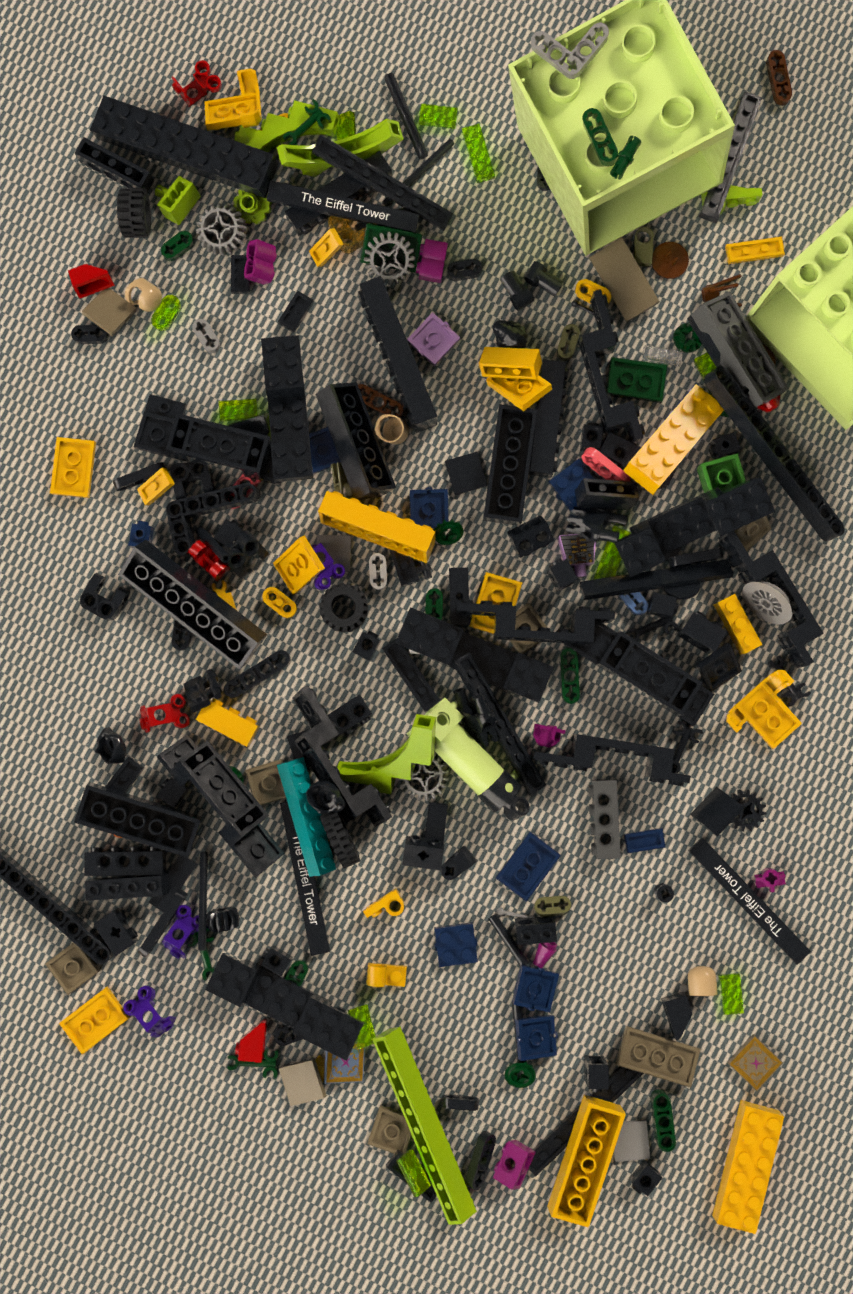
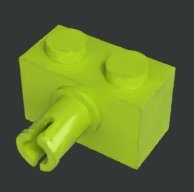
M178 176L169 189L163 185H158V188L155 189V195L162 198L157 204L158 208L166 219L177 225L181 224L201 197L195 185L181 176Z

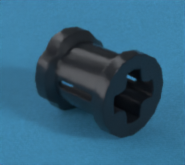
M660 883L655 886L654 894L657 899L666 903L673 899L674 890L669 885ZM665 890L668 892V894L662 896V894H660V891Z

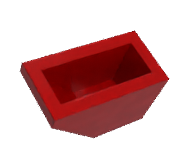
M83 264L68 270L72 287L79 299L115 286L111 276L105 269Z
M268 1019L261 1020L242 1036L240 1042L236 1043L235 1054H238V1061L262 1063Z

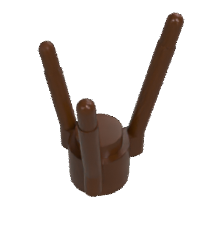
M739 274L702 287L703 302L705 303L718 297L720 291L738 287V283L722 287L718 286L739 279L742 275Z

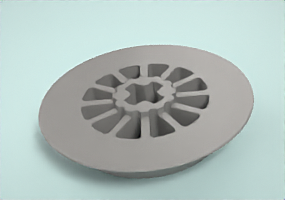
M749 582L743 587L742 596L744 602L756 616L766 622L778 625L790 621L792 618L790 601L779 587L769 582Z

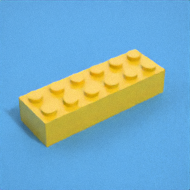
M696 384L630 460L623 471L654 495L717 420L724 409L715 398Z
M326 491L318 510L321 524L397 551L400 554L410 556L424 563L428 562L435 545V531L430 526H420L409 518L401 519L397 517L393 512L386 511L385 513L374 505L369 504L367 506L361 504V501L358 499L345 498L337 491Z
M583 1095L547 1205L551 1217L589 1228L626 1115L621 1105Z
M740 1100L712 1215L717 1224L756 1234L784 1120V1115L779 1110Z

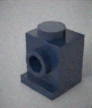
M137 521V524L132 523L128 546L134 548L144 540L152 544L154 528L149 526V522ZM139 531H143L142 537H138Z

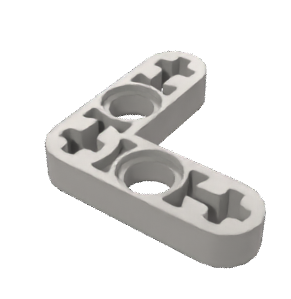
M604 23L594 24L572 52L544 31H538L532 35L531 47L537 55L569 79H575L580 76L605 45L609 37V29ZM603 31V37L598 36L594 44L593 40L596 37V32L600 33ZM542 39H544V45L539 44V46H537L536 40L541 41ZM584 46L592 49V52L587 56L580 53L581 48ZM555 50H559L562 53V57L558 60H554L550 56ZM576 64V70L572 69L569 71V65L573 66Z

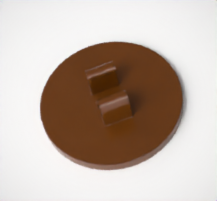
M664 242L657 246L653 252L652 268L662 278H678L688 267V253L682 245L676 242Z

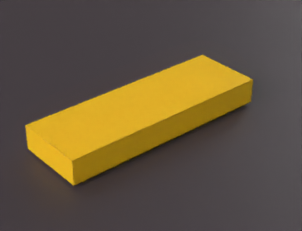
M782 236L726 244L725 246L728 265L778 258L785 255Z

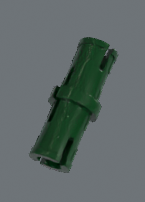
M631 135L623 150L618 153V159L610 171V175L615 179L617 177L618 180L622 179L627 167L634 161V154L641 145V140L638 137L634 136L633 139V135Z

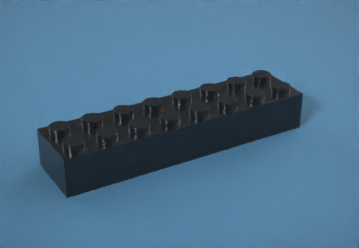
M378 276L360 283V291H358L362 308H366V319L369 326L373 325L372 333L376 343L380 342L379 350L383 360L387 359L386 368L389 376L394 377L393 385L397 395L401 394L400 403L403 411H408L407 420L410 428H414L416 433L437 426V413L382 277Z
M147 540L134 547L118 574L239 670L250 661L268 635Z

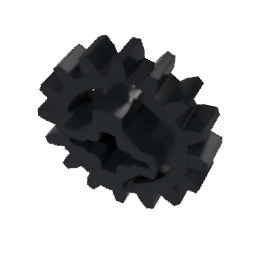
M745 789L744 794L742 790H737L738 795L731 793V797L736 801L747 797L743 802L738 803L746 807L748 811L747 814L743 813V810L731 822L733 823L732 828L737 829L739 826L740 831L743 832L745 827L748 831H752V826L758 828L757 822H764L761 816L766 815V812L762 811V808H765L766 805L760 804L763 798H756V792H752L750 795V790ZM748 818L753 819L748 823H743Z

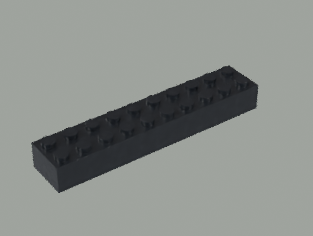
M103 95L90 131L98 140L262 198H266L270 180H273L279 165L274 154Z

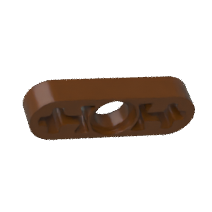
M773 50L767 57L766 66L774 102L777 105L784 106L788 104L792 97V88L785 55L780 50ZM773 57H775L776 60H779L778 63H777V68H776V62H775L774 60H772ZM781 74L784 77V81H776L774 75ZM781 87H783V95H787L785 99H783V96H779L781 93Z
M358 384L360 392L365 390V394L370 397L368 403V398L362 396L366 407L381 415H391L392 411L386 408L387 402H389L388 406L395 409V407H398L399 414L395 413L394 415L400 418L403 416V407L400 403L364 384ZM375 398L383 399L384 403L381 407L373 405Z

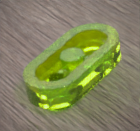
M175 295L165 296L160 306L152 315L151 322L156 330H168L181 310V303ZM175 304V307L170 309L169 305ZM160 320H165L164 324H159Z

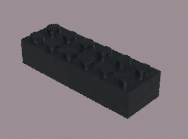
M357 382L329 384L316 393L354 498L363 500L381 497L395 489L394 480Z
M499 404L483 521L517 526L522 523L538 409L527 408L525 411H522L516 406Z
M89 782L85 787L74 823L189 857L202 817Z

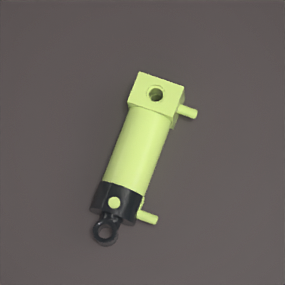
M443 698L425 714L426 716L436 717L435 752L493 813L503 807L505 816L510 820H517L529 812L530 806L524 797H517L515 795L521 787L516 781L518 775L515 770L509 774L459 724L464 716L456 709L458 707L457 702L452 701L450 703L446 698ZM412 728L407 733L408 736L411 735Z

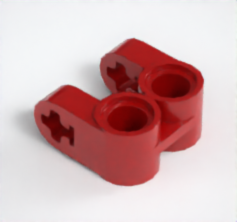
M201 540L196 541L188 550L191 557L217 582L231 569Z

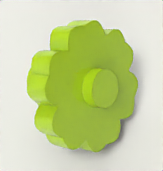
M239 190V196L234 198L233 207L242 214L241 218L245 219V223L250 224L253 222L258 225L266 221V214L272 210V202L267 201V195L266 198H262Z

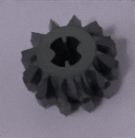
M225 906L209 911L206 920L209 931L223 932L237 928L240 919L238 910L232 906Z

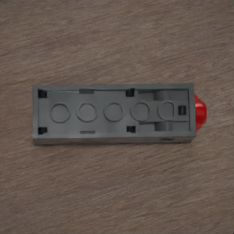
M730 291L703 303L687 320L715 366H723L730 372L757 409L769 413L779 407L780 396L789 387Z

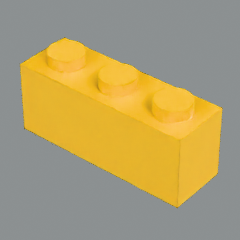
M484 347L479 361L482 377L537 380L542 365L539 349Z
M735 594L713 604L740 655L746 654L762 645Z
M215 698L212 699L211 705L200 710L196 718L197 721L246 747L250 746L260 727L256 725L257 720L249 716L246 719L239 716L240 711L232 707L229 710L222 707L223 702Z

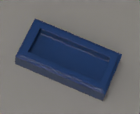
M663 828L624 834L627 853L666 848Z

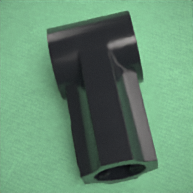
M537 261L533 262L523 277L531 286L540 287L554 297L558 294L564 281L549 273L548 269Z
M515 271L506 273L500 279L510 295L512 305L517 311L535 301L533 294L528 287H524Z

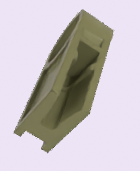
M640 227L634 236L633 257L639 266L651 267L654 234L649 227ZM646 232L651 240L647 243H642L638 240L637 234Z
M341 462L331 464L334 491L341 493L345 498H353ZM343 486L346 489V496L343 494Z

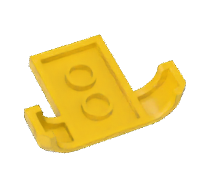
M250 68L237 71L241 95L204 101L207 131L237 127L239 125H242L243 128L259 125L262 120L256 70Z
M785 670L772 672L727 712L726 722L737 733L747 721L771 749L776 748L802 724L776 695L784 688L790 686L794 680Z

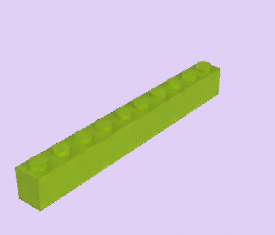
M401 1027L387 1029L372 1040L449 1225L463 1224L477 1212L473 1199L467 1189L465 1180L460 1172L458 1163L455 1160Z

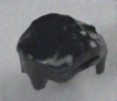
M498 320L494 323L493 332L496 336L498 347H527L528 335L520 323L512 320Z
M110 727L104 728L97 738L98 746L95 749V753L99 754L101 759L107 764L123 763L127 751L122 737L114 733Z
M319 780L311 785L306 792L307 802L319 814L340 812L346 806L339 789L329 781Z

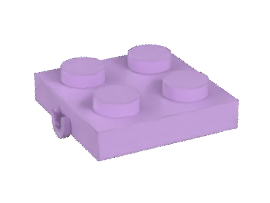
M432 312L411 334L407 342L417 350V353H420L422 357H425L435 367L460 340V337L450 328L446 321L443 322Z

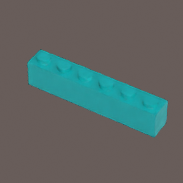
M304 757L278 764L277 769L309 877L321 876L337 870L320 818L321 815L307 802L306 792L312 784Z

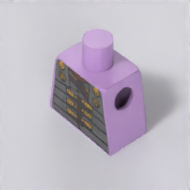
M578 534L560 535L558 543L563 560L568 559L571 567H574L577 578L586 577V566L594 564L596 542L588 541Z

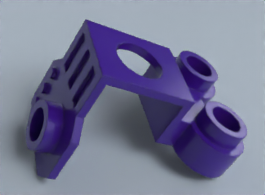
M315 543L311 546L315 553L321 552L324 554L325 561L322 564L325 569L317 575L314 585L318 590H325L331 585L330 577L332 579L342 578L345 574V568L342 564H333L334 561L321 543ZM336 568L340 569V574L336 572ZM323 578L326 580V585L322 584Z
M181 905L176 911L178 920L175 921L163 938L162 944L166 949L170 950V954L175 958L180 959L182 957L186 959V954L182 952L181 947L190 934L194 935L196 931L198 932L196 921L199 920V915L192 918L191 908L187 905ZM181 910H187L185 915L180 914ZM176 929H181L184 932V936L180 940H175L172 936Z
M142 986L138 990V1001L131 999L124 1004L125 1014L135 1016L145 1031L151 1033L150 1036L154 1038L169 1031L176 1021V1018L173 1016L161 1017L153 1007L155 1005L153 1001L155 990L150 986ZM148 1011H151L153 1018L150 1022L146 1023L143 1020V1016Z

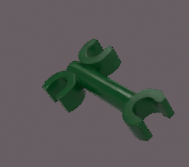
M312 100L315 106L313 110L308 109L307 106L304 107L310 117L295 131L286 132L283 135L284 141L293 138L289 145H297V139L316 121L322 130L324 129L321 123L322 120L326 119L329 123L332 122L330 116L327 113H323L319 108L316 100Z
M198 932L194 933V935H189L194 938V941L187 944L188 947H193L197 944ZM206 935V942H211L215 939V936L208 937ZM206 946L205 951H200L205 969L202 973L204 980L208 979V971L213 973L215 970L211 965Z
M266 1048L264 1051L265 1059H263L262 1063L238 1061L236 1054H229L228 1059L235 1060V1064L228 1065L227 1069L235 1070L238 1066L266 1067L263 1071V1077L266 1078L267 1071L271 1070L274 1072V1078H277L276 1059L279 1056V1050L276 1049L275 1056L271 1057L268 1055V1049Z

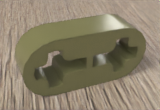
M568 324L564 327L557 348V356L563 361L572 358L579 338L580 330L574 324ZM570 329L574 330L573 334H576L572 336L571 341L567 340L568 333H566ZM567 344L569 345L568 351L571 353L563 355L562 350H564L565 345Z
M566 896L541 897L534 904L535 913L541 917L565 915L571 909V901ZM560 901L567 904L564 910H561V907H554V905H559ZM541 903H544L545 906H551L547 907L544 912L541 908H538Z

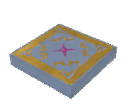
M356 1041L347 1061L325 1050V1084L363 1082L364 1041Z

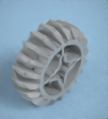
M221 203L217 204V208L211 205V211L204 209L206 215H199L202 222H196L201 227L196 229V233L200 234L197 239L202 241L201 246L203 248L207 247L206 250L209 253L213 251V254L216 256L219 253L225 256L227 251L231 255L232 248L237 251L239 248L236 245L238 243L243 245V241L240 239L246 238V234L243 233V231L247 230V227L243 225L246 221L244 218H241L242 214L239 211L236 212L235 207L230 208L228 204H225L223 207ZM224 216L231 217L234 225L226 224ZM221 227H224V230H222V232L219 233V229H221ZM209 234L217 236L219 244L212 243Z
M387 232V238H384L383 233H380L381 240L378 241L376 237H373L376 244L373 245L369 242L368 246L372 249H365V253L370 255V257H364V261L370 262L365 265V268H372L368 274L371 276L376 273L374 278L381 276L384 283L385 279H388V285H392L391 279H395V283L399 284L398 277H401L403 281L406 280L403 273L405 272L407 275H410L411 272L407 268H414V264L409 263V261L415 260L414 256H409L414 250L413 248L407 250L411 244L409 241L403 244L405 241L404 236L397 240L398 233L394 234V238H391L390 232ZM386 243L395 244L389 251L379 248ZM400 248L405 253L404 265L396 259ZM375 252L383 259L379 269L374 264ZM391 254H393L394 256L392 258L394 259L395 263L391 261L385 263L386 258L384 257V255L390 256ZM389 267L399 269L398 272L393 274L384 273Z
M436 752L432 762L437 765L439 770L429 771L423 765L425 773H434L426 777V785H424L421 777H413L422 770L420 764L419 770L412 774L411 780H419L423 791L414 789L408 780L397 778L399 781L404 780V783L400 784V788L407 786V789L404 791L405 794L409 791L413 792L410 796L411 799L417 794L418 801H421V795H425V801H429V794L435 799L436 795L434 792L437 791L441 795L442 791L439 787H447V785L442 783L443 780L449 781L448 777H444V774L449 773V770L442 769L447 763L440 764L439 761L442 758L438 757L436 760L434 758ZM440 776L437 785L428 790V780L431 777Z

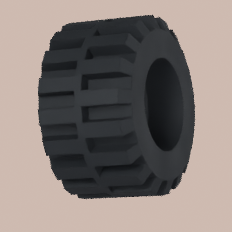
M120 188L117 196V218L120 232L124 238H148L150 234L151 206L145 188Z
M349 583L332 585V588L327 589L326 593L322 595L321 603H319L320 615L324 622L333 630L342 633L352 632L354 629L360 628V625L365 622L368 616V603L365 595L358 587L352 586ZM341 597H348L355 603V612L347 619H340L333 612L335 601Z

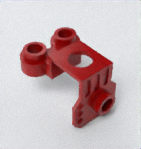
M204 60L196 63V72L193 74L194 81L184 88L181 87L173 76L171 77L173 89L177 94H180L189 107L207 95L206 91L209 90L212 93H216L222 88L220 78L217 75H210V66ZM203 69L207 70L204 73H200ZM190 88H195L198 94L196 97L190 98L187 95V91Z
M175 694L170 697L167 704L148 708L141 706V729L148 733L150 732V727L166 723H173L179 729L187 727L190 723V718L186 713L180 712V709L186 703L184 696ZM176 698H179L181 700L180 705H177L175 703ZM158 709L165 712V718L161 721L154 717V713ZM180 717L185 718L184 724L180 723Z

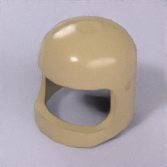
M138 278L126 287L125 298L130 304L139 305L143 311L152 312L160 306L162 293L158 287L146 279ZM137 287L142 293L139 300L132 301V289Z
M385 414L377 420L375 433L383 441L397 445L407 439L409 426L402 418ZM393 417L386 421L383 426V438L380 434V425L384 419Z
M697 966L690 969L688 972L689 996L718 995L716 973L712 968Z

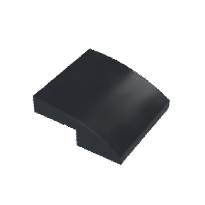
M716 787L690 815L718 837L740 814L744 807Z

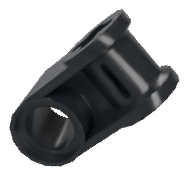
M464 845L441 865L440 873L445 879L453 880L475 864L477 859ZM447 866L450 868L454 867L452 875L449 873L445 875V868Z

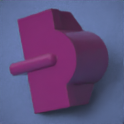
M534 724L533 737L537 745L552 748L560 741L561 734H565L566 730L557 729V726Z
M765 868L761 874L754 875L756 888L769 887L770 892H775V886L786 885L784 871L777 872L773 868Z

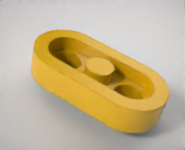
M582 279L576 284V296L590 303L593 291L600 289L602 295H606L608 304L611 300V293L607 288L588 279ZM586 288L588 292L582 293L581 289Z
M268 587L264 590L262 595L263 601L284 618H291L296 614L297 605L279 589ZM271 594L276 595V599L273 601L269 599ZM285 606H291L290 612L284 611Z

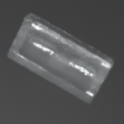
M645 345L642 352V361L680 366L683 357L681 350Z

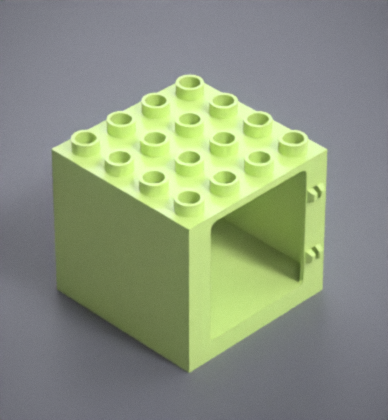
M624 0L557 37L555 40L572 52L594 24L604 23L609 29V37L605 45L580 76L575 79H569L534 51L508 65L518 129L585 256L723 183L735 124L667 0ZM603 31L600 33L596 32V37L593 40L594 44L598 36L603 37ZM584 46L580 50V53L584 56L592 52V49L588 46ZM555 50L550 56L552 59L558 60L562 57V53L559 50ZM576 64L573 66L569 65V71L572 69L576 70ZM595 108L600 111L618 149V153L623 150L631 135H633V139L636 136L641 140V145L634 154V161L627 167L620 180H618V177L615 179L610 175L613 166L607 167L601 164L586 133L582 116L587 109ZM592 116L589 117V121L592 122L593 127H597L595 119H593ZM598 133L594 139L602 142L606 139V135ZM606 146L604 148L605 156L612 158V154H609Z
M853 206L774 278L746 316L747 321L761 342L774 353L780 362L845 430L853 425Z

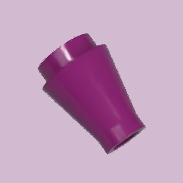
M555 942L539 943L533 964L543 968L557 951V944Z

